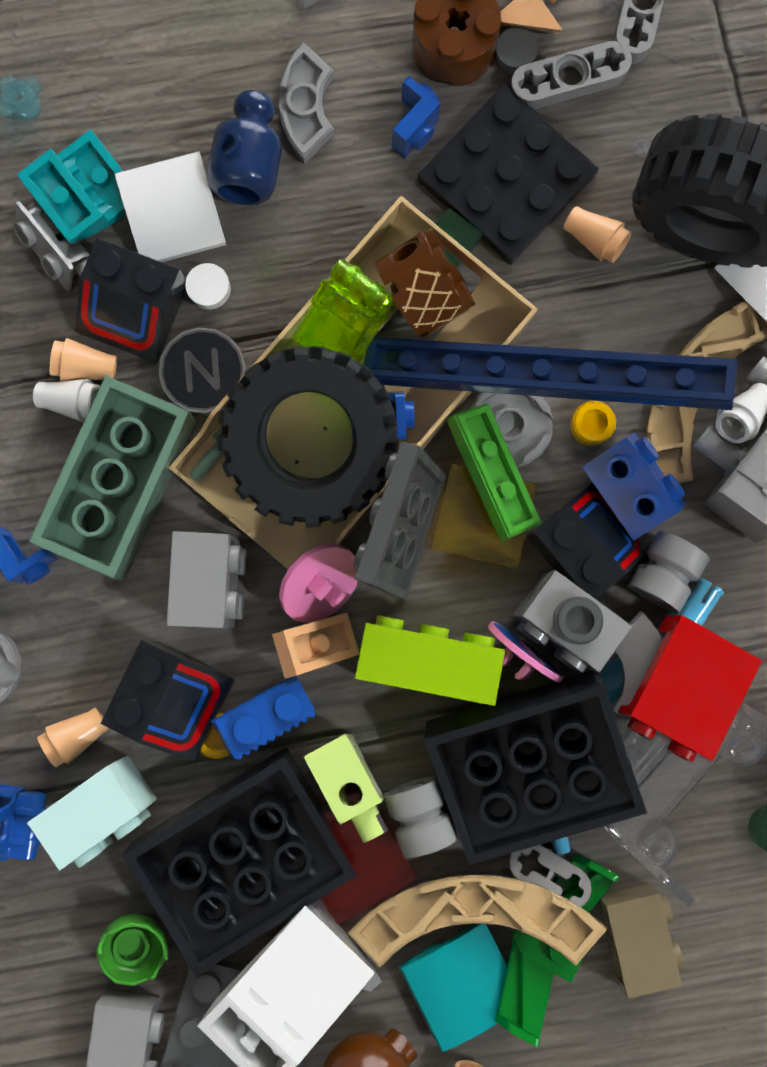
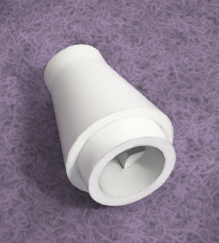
M90 379L38 382L34 387L33 402L37 408H45L84 422L100 389V385L93 384Z
M762 383L753 384L747 391L734 398L732 410H718L716 429L725 440L732 443H743L756 437L767 413V385Z

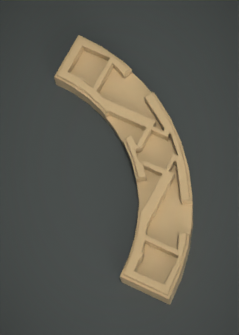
M747 301L741 302L702 328L683 347L678 355L734 359L745 350L767 340V322ZM651 405L645 437L651 442L659 455V459L655 462L665 476L669 473L672 474L679 484L693 481L691 441L694 427L693 422L698 408Z
M471 874L437 879L407 889L381 903L365 915L347 934L378 967H381L406 944L436 929L460 924H496L520 930L545 942L576 966L605 933L607 927L569 899L542 886L498 875Z

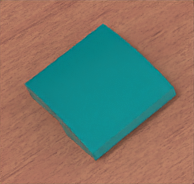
M91 129L57 155L52 149H49L16 174L71 245L100 232L126 216L115 177L116 173L123 172V170Z
M472 923L444 943H433L398 967L440 1051L445 1052L498 1024L495 1022L507 964L486 924Z

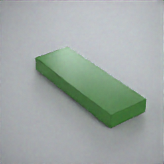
M486 403L459 412L446 419L500 542L541 525L542 522L489 404Z

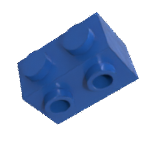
M635 432L583 466V469L633 541L680 512L685 506L681 499L685 496V493L679 482L670 473L666 476L655 462L659 459V455L654 446L646 437L639 439Z

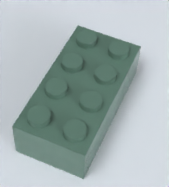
M105 375L29 542L113 579L125 580L172 477L173 471L169 467L183 452L195 426L196 419L185 409Z

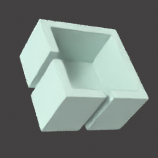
M127 755L103 768L27 822V824L59 871L73 861L80 868L114 842L110 834L113 833L117 840H119L151 816L147 807L155 802L157 797Z

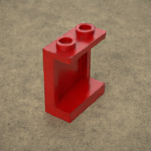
M683 615L665 616L658 629V632L664 635V638L631 703L628 706L621 705L617 713L630 720L627 728L649 740H653L656 734L670 742L667 750L674 755L693 763L695 757L713 761L763 660Z

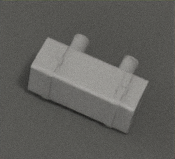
M763 356L745 378L747 382L767 385V358ZM767 422L751 443L742 449L736 444L725 440L713 426L709 425L692 448L698 450L724 469L723 475L725 476L704 504L754 542H760L767 538Z

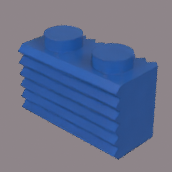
M293 676L213 719L211 723L228 755L234 759L241 760L242 755H249L251 749L257 751L259 745L266 746L267 740L274 741L275 736L282 737L283 731L290 732L291 727H298L299 723H306L307 718H314L316 711L296 676Z

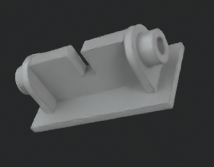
M20 201L16 202L13 228L17 238L23 246L33 249L40 258L41 265L49 278L54 281L58 280L67 292L71 291L73 276L78 274L81 277L90 254L80 242L71 245L66 238L59 241L57 238L63 234L37 201L32 202L27 209Z

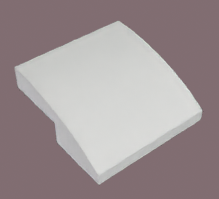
M199 151L115 174L139 254L160 262H166L227 245Z

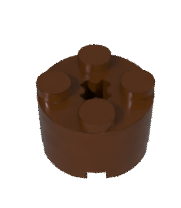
M417 0L413 19L412 53L421 72L437 83L438 79L452 82L451 86H464L481 78L489 69L499 37L501 12L497 1Z

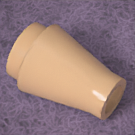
M578 206L571 211L563 227L565 231L571 233L601 262L606 259L614 263L625 249L631 237V232L624 228V222L585 211Z
M66 338L65 342L54 341L50 357V375L60 377V381L78 379L104 380L105 375L115 379L117 355L104 353L69 338Z
M97 707L88 712L46 726V732L37 737L43 752L55 768L63 763L70 765L99 736L110 730V728L100 724L103 715Z

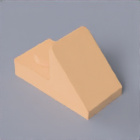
M513 0L500 11L501 27H522L529 31L558 34L562 30L543 0Z
M348 613L272 634L285 679L360 655Z

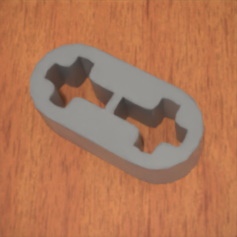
M541 845L519 850L511 854L510 869L516 879L542 886L562 896L563 889L551 881L554 875L566 881H569L572 876H576L580 879L578 887L584 893L581 898L572 896L570 901L581 908L589 901L592 891L591 882L587 874L580 868ZM533 852L538 853V863L549 870L547 877L545 878L535 871L530 872L528 877L523 875V866L518 861L521 855L529 857Z

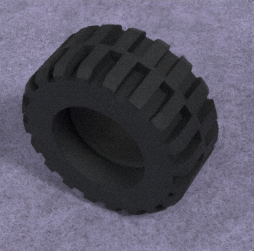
M696 114L686 116L681 121L675 120L665 126L652 140L632 195L634 214L636 219L640 220L641 226L647 232L654 233V238L660 242L672 245V249L681 253H690L697 259L704 261L708 259L726 266L736 264L745 268H752L754 265L767 267V124L762 122L760 125L747 122L748 118L739 116L724 118L721 114H707L705 117L699 118Z
M318 346L295 347L268 356L244 372L245 375L239 382L233 385L228 393L229 400L226 407L221 409L218 423L222 424V433L217 436L218 451H224L226 460L222 467L226 476H233L238 484L234 489L243 500L249 497L257 504L254 510L265 517L268 513H272L280 517L279 523L293 526L295 521L305 522L306 528L320 527L322 522L329 520L333 524L347 520V516L351 512L356 510L359 513L368 506L370 499L376 493L379 494L387 482L385 479L386 465L390 456L396 453L398 442L395 410L390 402L389 394L383 384L381 385L376 379L374 373L346 353ZM313 392L330 397L347 413L353 428V445L347 460L336 471L324 477L305 478L292 474L275 460L268 447L267 425L272 412L284 399L298 393Z

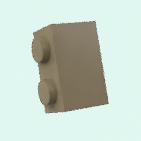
M649 883L605 893L599 900L604 926L607 927L606 935L617 982L626 997L631 999L682 987L678 970L684 968V960L678 942L676 940L671 941L668 924L673 923V914L666 895H660Z

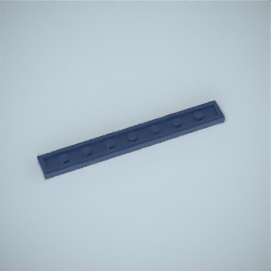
M369 337L363 365L374 373V376L381 385L732 410L738 359Z

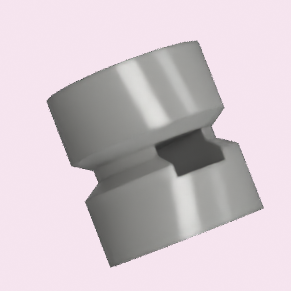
M659 531L646 551L650 561L648 564H639L628 583V587L652 604L667 611L680 614L692 593L688 583L700 579L710 561V557L690 542L668 532Z
M437 775L404 783L383 794L390 817L400 821V826L396 829L395 833L404 858H414L439 851L459 839L450 812L441 810L446 800Z

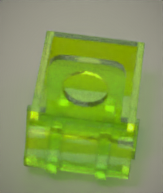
M340 259L330 272L331 278L323 279L311 300L313 306L294 340L303 347L318 346L327 347V349L337 352L341 351L352 356L357 362H360L383 321L388 319L386 312L394 310L397 306L391 295L384 291V287L381 284L374 283L362 273V270L357 265H352L347 260Z

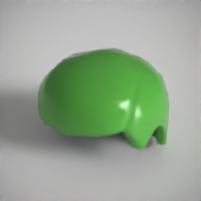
M139 913L121 915L113 920L104 929L97 944L96 958L98 959L101 971L115 984L135 986L155 979L165 960L168 959V944L163 928L152 917Z

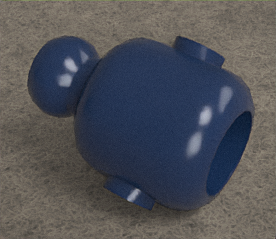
M245 90L236 97L233 109L237 118L227 119L218 124L215 129L211 153L208 158L207 181L212 191L220 198L231 203L252 206L269 200L274 192L282 154V145L278 134L268 126L275 112L271 98L256 90Z

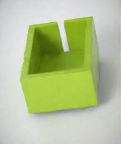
M378 615L375 624H365L355 679L495 706L505 649L494 648L495 638L464 633L463 641L448 639L450 629L420 624L419 633L402 630L404 620Z

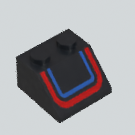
M96 238L79 281L75 332L157 363L186 293V279L179 268Z
M593 482L527 535L554 570L595 599L624 577L646 554L649 548L642 537L634 541L632 540Z
M141 640L100 724L139 744L195 762L212 730L213 725L211 721L220 713L235 679L160 642Z

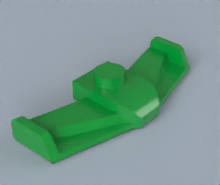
M576 854L570 863L585 872L591 882L592 891L590 899L582 907L590 913L620 876L594 861ZM557 876L553 883L563 889L562 896L569 900L572 896L581 898L584 893L578 887L580 879L576 876H572L569 881ZM514 929L512 948L495 1022L515 1036L539 1048L553 975L555 974L572 983L583 958L575 966L560 952L545 942Z

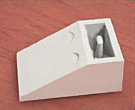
M304 906L217 996L197 1026L238 1067H296L372 978L374 971L315 914Z

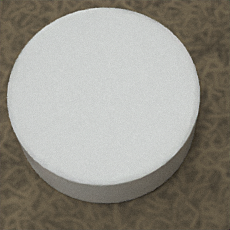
M204 263L197 265L189 272L186 278L185 287L191 301L199 308L205 310L217 309L230 296L231 286L224 270L215 264Z

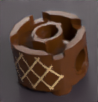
M432 228L424 233H418L375 262L384 285L391 281L393 283L390 285L393 292L391 297L415 333L418 336H422V339H425L476 305L466 287V281L454 262L450 264L444 254L445 249Z

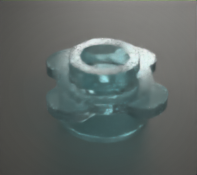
M7 75L0 80V88L2 90L0 114L3 117L10 118L13 116L18 120L26 121L35 119L40 114L41 99L38 94L43 88L37 78L29 77L26 80H19L11 75ZM17 95H23L21 100H16Z

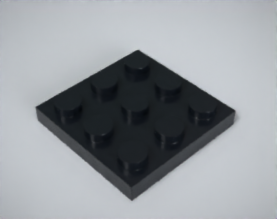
M504 83L418 173L417 181L506 262L512 265L596 176L599 167L532 107L517 98L513 90Z

